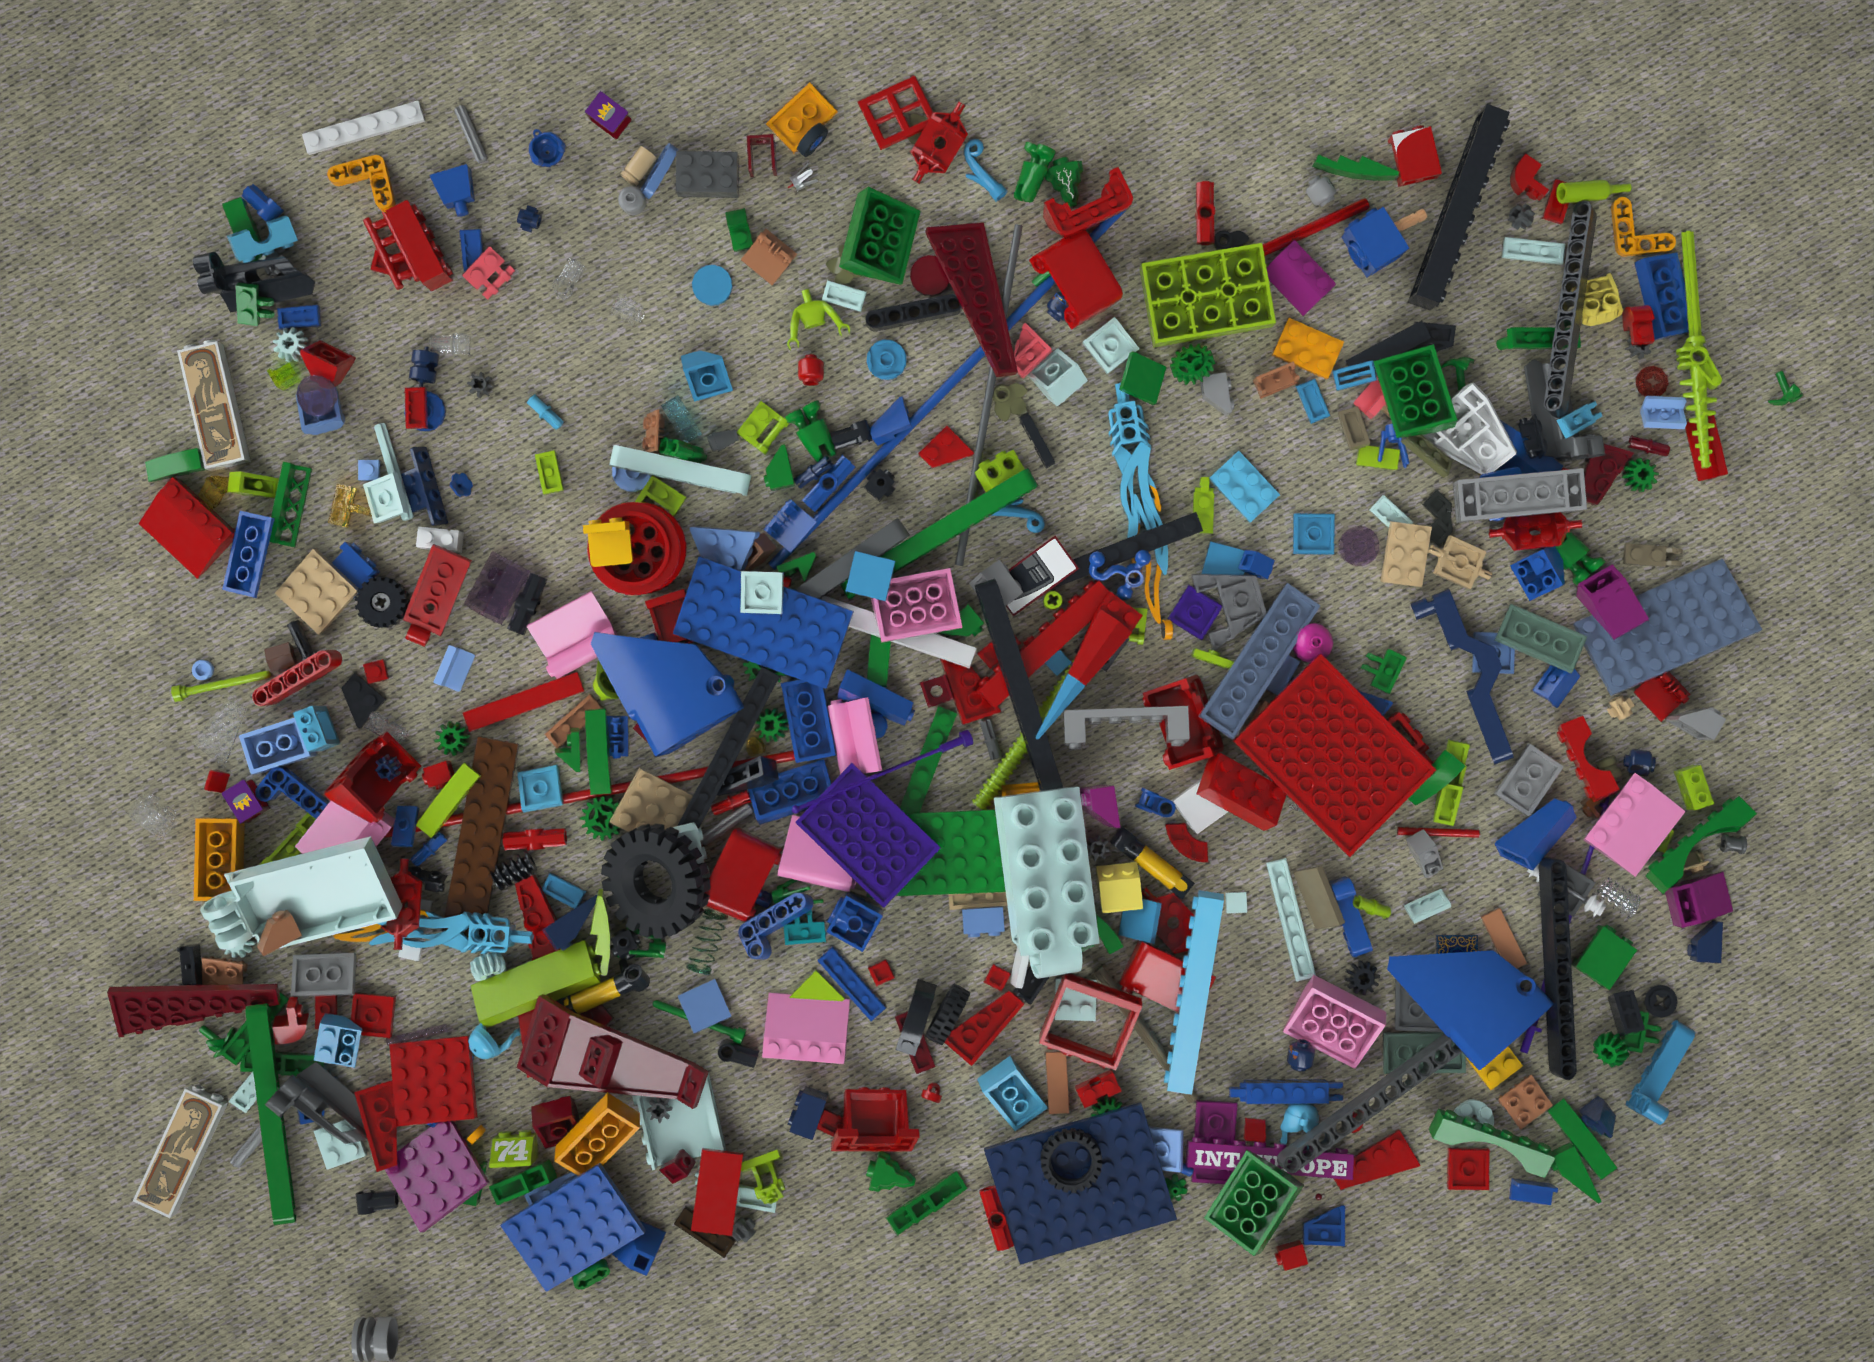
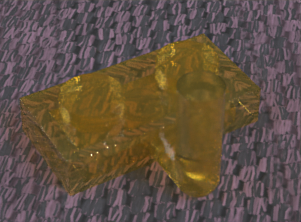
M337 484L328 519L329 524L348 528L352 512L372 517L370 508L354 504L357 488Z

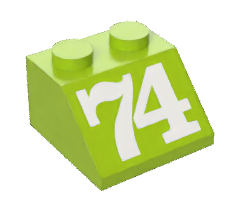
M531 1130L519 1131V1134L511 1135V1131L499 1132V1135H496L492 1140L489 1168L531 1166L538 1159V1139L536 1133H531Z

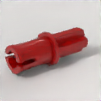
M748 790L734 796H727L728 799L711 805V810L714 815H719L731 809L735 811V808L750 803L751 799Z

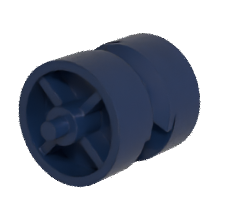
M425 346L424 350H412L411 362L414 366L410 367L408 379L417 381L419 387H423V384L426 383L434 384L436 382L437 372L434 368L438 366L439 354L428 351L429 347Z

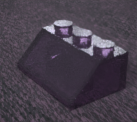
M492 551L464 605L502 625L509 614L511 606L516 601L523 584L527 581L530 571Z

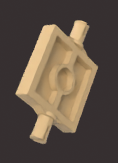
M1448 536L1442 549L1434 545L1429 547L1428 553L1438 557L1434 574L1466 589L1472 588L1478 576L1487 580L1491 578L1489 575H1492V572L1482 568L1486 551L1454 536Z

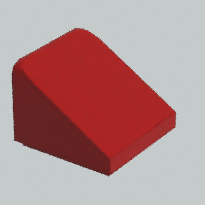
M210 770L204 790L224 792L230 774L219 770Z
M1245 1118L1243 1137L1245 1141L1266 1142L1265 1119Z

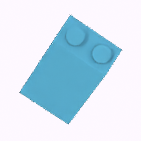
M1011 1056L977 1079L982 1092L1014 1131L1048 1109L1041 1096Z

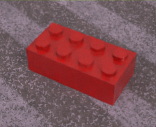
M408 200L385 210L422 284L432 292L452 282L451 275L453 271L450 265L441 258L444 256V253L440 246L432 240L435 238V235L431 228L423 222L426 220V217L422 210L416 204L412 205Z
M1222 753L1208 759L1196 793L1263 831L1277 826L1286 798V794L1273 781Z

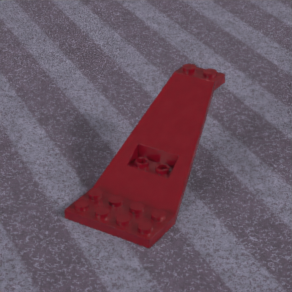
M545 994L538 996L516 1067L550 1088L677 1099L691 1109L698 1106L709 1073L708 1070L688 1059L576 1014Z

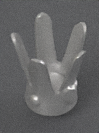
M808 163L796 175L789 177L792 184L788 188L794 186L798 192L805 186L818 182L816 179L802 182L813 172L810 168L803 171Z

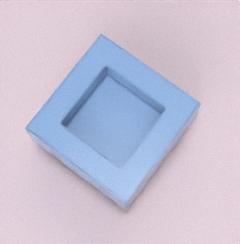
M358 460L359 481H373L380 478V460Z

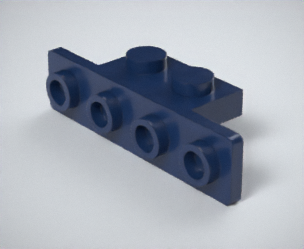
M412 447L410 452L415 468L401 474L412 513L427 509L432 526L448 524V519L427 447Z

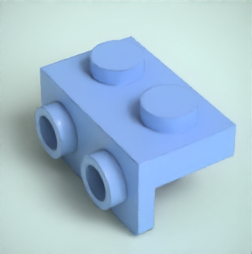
M1646 396L1640 409L1644 428L1685 429L1687 422L1683 409L1687 402L1686 398Z

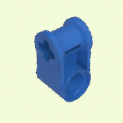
M1141 789L1142 795L1138 804H1135V807L1166 818L1171 817L1175 813V804L1171 800L1147 789ZM1165 802L1171 805V811L1168 814H1163L1160 810L1161 805Z

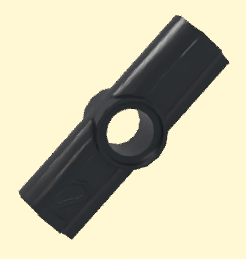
M530 572L523 592H520L516 599L515 611L507 629L525 635L527 625L530 623L532 616H535L537 605H540V597L548 579Z

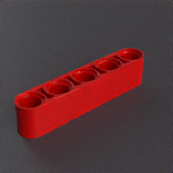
M337 650L318 651L254 690L252 694L253 702L258 706L279 703L339 667L342 663L341 653Z

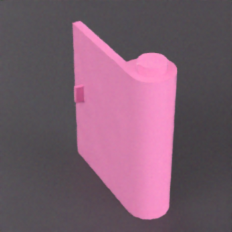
M592 591L527 625L528 630L547 659L548 666H546L549 675L551 677L555 676L556 679L598 658L591 646L594 632L618 635Z
M868 697L845 703L842 702V699L830 701L831 705L827 706L840 774L851 763L863 774L882 771Z
M792 815L777 876L845 892L855 889L856 881L795 823L799 816Z

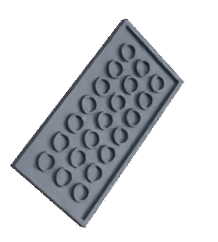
M1723 558L1637 595L1636 597L1649 620L1615 640L1593 615L1573 624L1576 632L1588 636L1584 647L1610 696L1762 630Z

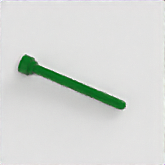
M659 1000L653 1001L652 1005L654 1008L688 1020L683 1009ZM720 1023L708 1027L730 1036L733 1042L740 1045L747 1029L742 1027H734L733 1029Z

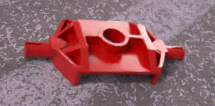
M958 101L951 113L933 112L912 150H910L918 166V171L912 179L916 183L920 184L924 175L928 172L945 173L966 139L968 133L960 121V114L966 106ZM937 137H942L945 140V146L942 149H938L934 145Z
M1561 512L1507 517L1503 527L1500 529H1489V538L1502 536V539H1505L1514 551L1561 546L1570 529L1582 528V520L1569 521ZM1537 530L1540 532V534L1531 535L1530 532Z
M400 859V871L390 878L402 903L400 913L397 919L387 921L386 926H380L389 934L394 935L393 950H403V938H406L408 934L419 927L422 880L408 872L409 859ZM408 901V907L405 909V903Z
M1147 887L1144 888L1141 892L1145 899L1162 903L1156 933L1158 937L1174 954L1188 951L1186 939L1192 933V929H1189L1190 916H1194V914L1173 892L1156 897ZM1170 917L1178 918L1179 924L1176 928L1168 926L1167 922Z

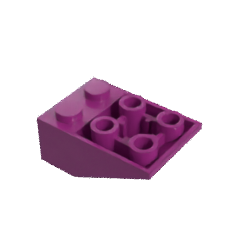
M1613 564L1578 584L1576 597L1614 640L1649 620L1628 582Z
M1724 872L1678 882L1665 892L1673 926L1684 928L1733 912Z

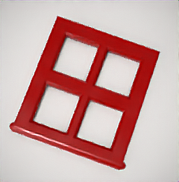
M914 75L858 101V105L880 150L922 132L933 113ZM912 87L918 101L900 108L894 95ZM887 99L893 112L875 120L869 106ZM921 106L927 120L910 127L904 113ZM896 117L902 131L884 139L878 125Z

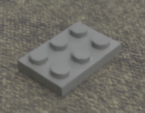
M1527 744L1494 794L1527 817H1530L1564 766L1533 745Z
M356 953L293 955L291 996L355 995Z

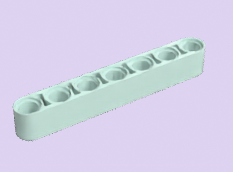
M613 445L609 466L734 494L741 493L744 496L748 494L751 475L618 445Z

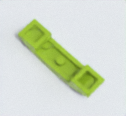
M307 812L288 837L259 865L302 854L295 845L316 819Z

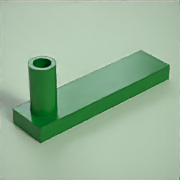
M1511 327L1507 329L1506 337L1497 340L1496 346L1499 350L1552 349L1555 327ZM1580 333L1577 349L1581 348ZM1568 345L1563 346L1562 349H1566Z

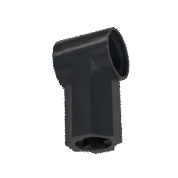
M868 420L858 421L851 424L850 427L830 433L835 450L854 444L861 445L863 441L868 440L870 442L873 440Z
M730 1039L723 1040L720 1043L718 1057L722 1061H731L751 1068L755 1067L759 1050L737 1044ZM728 1046L732 1048L733 1052L729 1055L724 1054L722 1048Z
M396 1189L378 1192L370 1190L371 1192L368 1193L363 1191L356 1193L358 1215H366L378 1210L395 1209L398 1207L399 1199Z

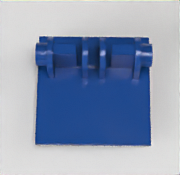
M789 499L781 510L777 511L778 513L773 516L774 518L769 524L765 525L766 527L763 530L792 553L818 522Z
M607 716L610 756H613V758L629 756L628 716Z

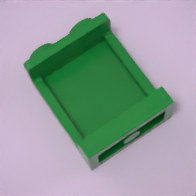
M1606 924L1605 927L1597 925V933L1578 959L1574 958L1571 965L1603 988L1610 990L1637 952V949L1632 946L1633 942L1628 938L1617 936L1615 934L1617 931Z

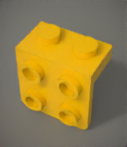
M622 518L609 519L610 523L601 524V520L588 521L589 525H583V534H588L590 561L593 567L632 563L633 555L629 521H622Z

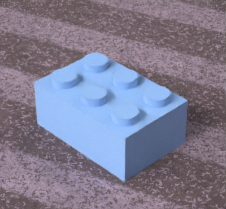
M295 718L239 735L251 775L261 774L275 767H283L317 756L316 751L307 752ZM307 728L303 729L304 733L307 732Z

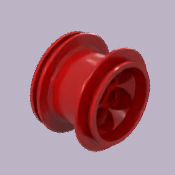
M626 502L611 507L597 519L601 520L602 524L610 523L609 519L622 518V521H629V524L631 523L635 527V532L630 535L633 561L630 563L628 570L622 569L621 564L593 567L590 561L588 542L587 551L592 570L608 588L625 595H643L665 588L678 576L686 558V539L680 524L668 511L650 503ZM650 526L655 529V536L653 538H649L646 535V530ZM637 543H641L644 546L641 554L635 551ZM656 546H660L663 549V554L659 558L653 552ZM643 562H647L650 565L648 573H644L641 570Z

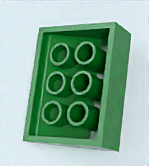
M869 186L859 192L839 267L856 275L899 285L903 284L921 211Z
M1434 344L1373 361L1396 438L1436 433L1456 426L1457 417Z
M1246 1150L1204 1219L1250 1254L1256 1256L1262 1253L1301 1192L1304 1184L1286 1171Z

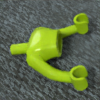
M809 289L801 291L805 303L796 307L792 314L790 339L787 342L790 351L791 342H796L798 349L800 347L797 339L799 320L802 321L805 329L825 324V312L838 327V333L841 337L842 328H847L850 335L849 325L842 322L831 305L823 300L812 301Z

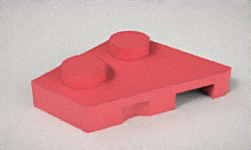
M1026 323L1022 326V331L1019 339H1017L1014 350L1017 373L1023 379L1052 352V348Z

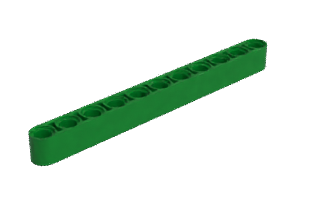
M1029 468L1024 469L892 548L881 557L896 561L893 570L894 574L1028 494L1039 485ZM846 580L840 586L849 600L855 597V593L846 592L848 580Z
M268 1003L246 1006V1021L273 1224L276 1226L295 1223L297 1217L294 1214L295 1200L284 1115L280 1118L265 1105L280 1088L270 1008Z

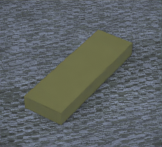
M1423 435L1402 437L1401 443L1440 476L1445 478L1449 475L1453 460Z

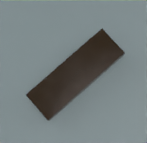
M685 1206L674 1222V1225L725 1258L736 1240L727 1235L691 1231L694 1211Z

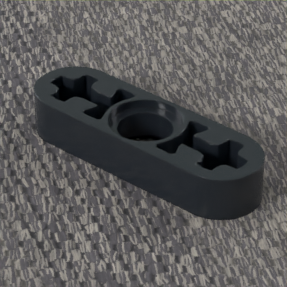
M1027 412L1019 416V421L1030 441H1033L1034 448L1044 467L1047 469L1054 465L1055 461L1029 413Z

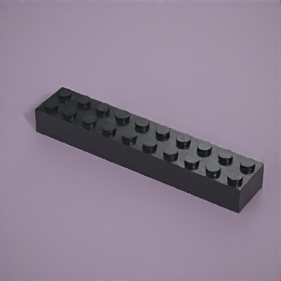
M1486 104L1477 114L1407 303L1431 311L1435 306L1438 307L1440 302L1444 301L1447 291H1445L1446 284L1451 282L1454 272H1452L1453 265L1458 263L1461 256L1459 252L1460 246L1465 244L1468 237L1466 230L1468 226L1472 225L1475 218L1473 211L1475 207L1479 206L1482 199L1480 192L1482 188L1485 189L1489 177L1487 173L1489 169L1492 170L1496 158L1494 154L1496 150L1499 151L1503 139L1501 135L1503 131L1506 132L1509 126V111Z

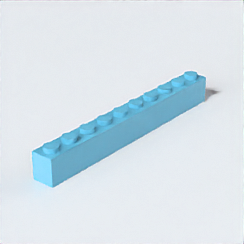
M1198 890V896L1193 897L1192 909H1195V915L1190 916L1189 929H1192V933L1186 939V948L1189 949L1188 956L1184 955L1182 968H1186L1185 975L1180 976L1179 987L1183 988L1182 994L1177 995L1176 1006L1179 1007V1013L1174 1014L1173 1020L1176 1032L1171 1033L1170 1045H1173L1172 1052L1168 1051L1167 1064H1170L1169 1071L1165 1070L1164 1075L1167 1091L1192 1095L1224 903V894Z

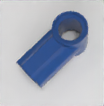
M254 184L247 186L243 190L242 197L257 210L256 213L266 222L278 218L284 212L273 199L268 198Z

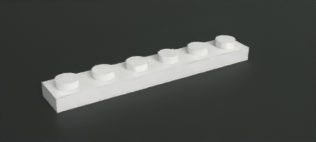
M414 101L302 134L307 153L311 155L425 122L420 102Z

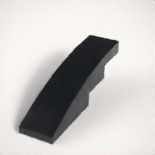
M1421 320L1346 360L1348 366L1405 353L1430 340L1431 336ZM1368 366L1351 371V373L1355 374L1370 370V367Z

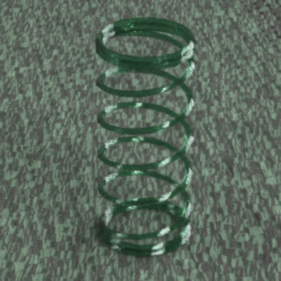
M704 909L705 911L703 912L708 916L702 915L703 918L713 921L712 919L728 920V915L723 913L718 915L713 913L715 912L714 910ZM716 922V923L719 924L720 926H722L723 929H715V928H708V927L698 926L699 928L704 929V930H706V931H709V930H715V931L725 930L724 925H722V924L719 923V922ZM714 933V934H715L716 936H718L720 939H707V938H702V937H697V936L695 937L696 939H699V940H702V941H705V940H707V941H720V940H722L721 936L718 935L717 933ZM713 943L710 944L714 946L716 950H707L692 947V949L697 950L699 952H716L719 950L718 947ZM707 954L708 956H710V957L713 959L712 961L699 960V959H694V958H690V957H689V960H692V961H695V962H698V963H700V962H707V963H709V962H714V961H715V958H714L712 955ZM688 963L686 966L687 969L704 975H710L712 969L706 964L703 965L707 968L701 967L703 969H697L699 966L696 964Z

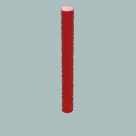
M1397 827V835L1412 836L1424 829L1429 836L1479 838L1480 831L1475 829Z

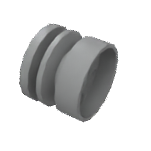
M393 1316L379 1317L377 1321H375L374 1317H368L367 1319L364 1317L357 1318L353 1326L351 1340L354 1361L363 1362L365 1360V1362H371L374 1357L378 1362L393 1361L398 1347V1324L396 1318Z

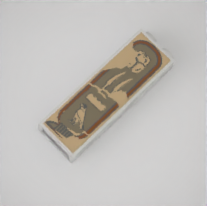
M207 340L203 342V345H186L184 349L177 352L204 468L209 471H215L251 461L224 346L216 340Z
M196 1084L184 1089L133 1202L168 1218L177 1214L228 1104L227 1101L223 1100L224 1097L222 1095L207 1093L204 1087Z

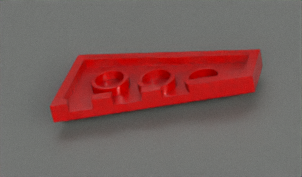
M940 658L962 725L1001 712L998 706L993 708L976 690L981 679L972 666L967 668Z
M1397 1130L1354 1156L1353 1180L1334 1179L1339 1189L1342 1190L1421 1165L1401 1131Z

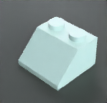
M1058 348L1028 374L1036 386L1055 406H1059L1088 381L1079 365Z

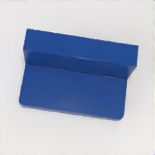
M1550 665L1534 687L1533 692L1547 699L1552 706L1558 708L1578 681L1580 675L1575 668L1572 673Z
M1512 1178L1509 1199L1551 1205L1553 1192L1558 1193V1188L1551 1183Z

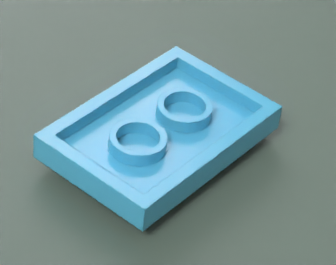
M1240 451L1234 454L1209 478L1249 523L1280 496Z

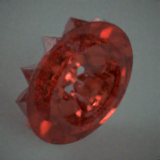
M1655 366L1645 367L1637 374L1636 388L1644 397L1661 396L1666 392L1669 385L1668 375L1665 374L1663 368ZM1652 376L1654 377L1655 381L1660 382L1658 384H1655L1653 388L1652 384L1646 381L1651 379Z

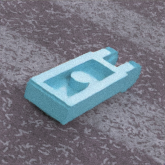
M1596 401L1585 404L1556 420L1565 439L1603 417L1601 412L1592 415L1590 409L1597 405Z

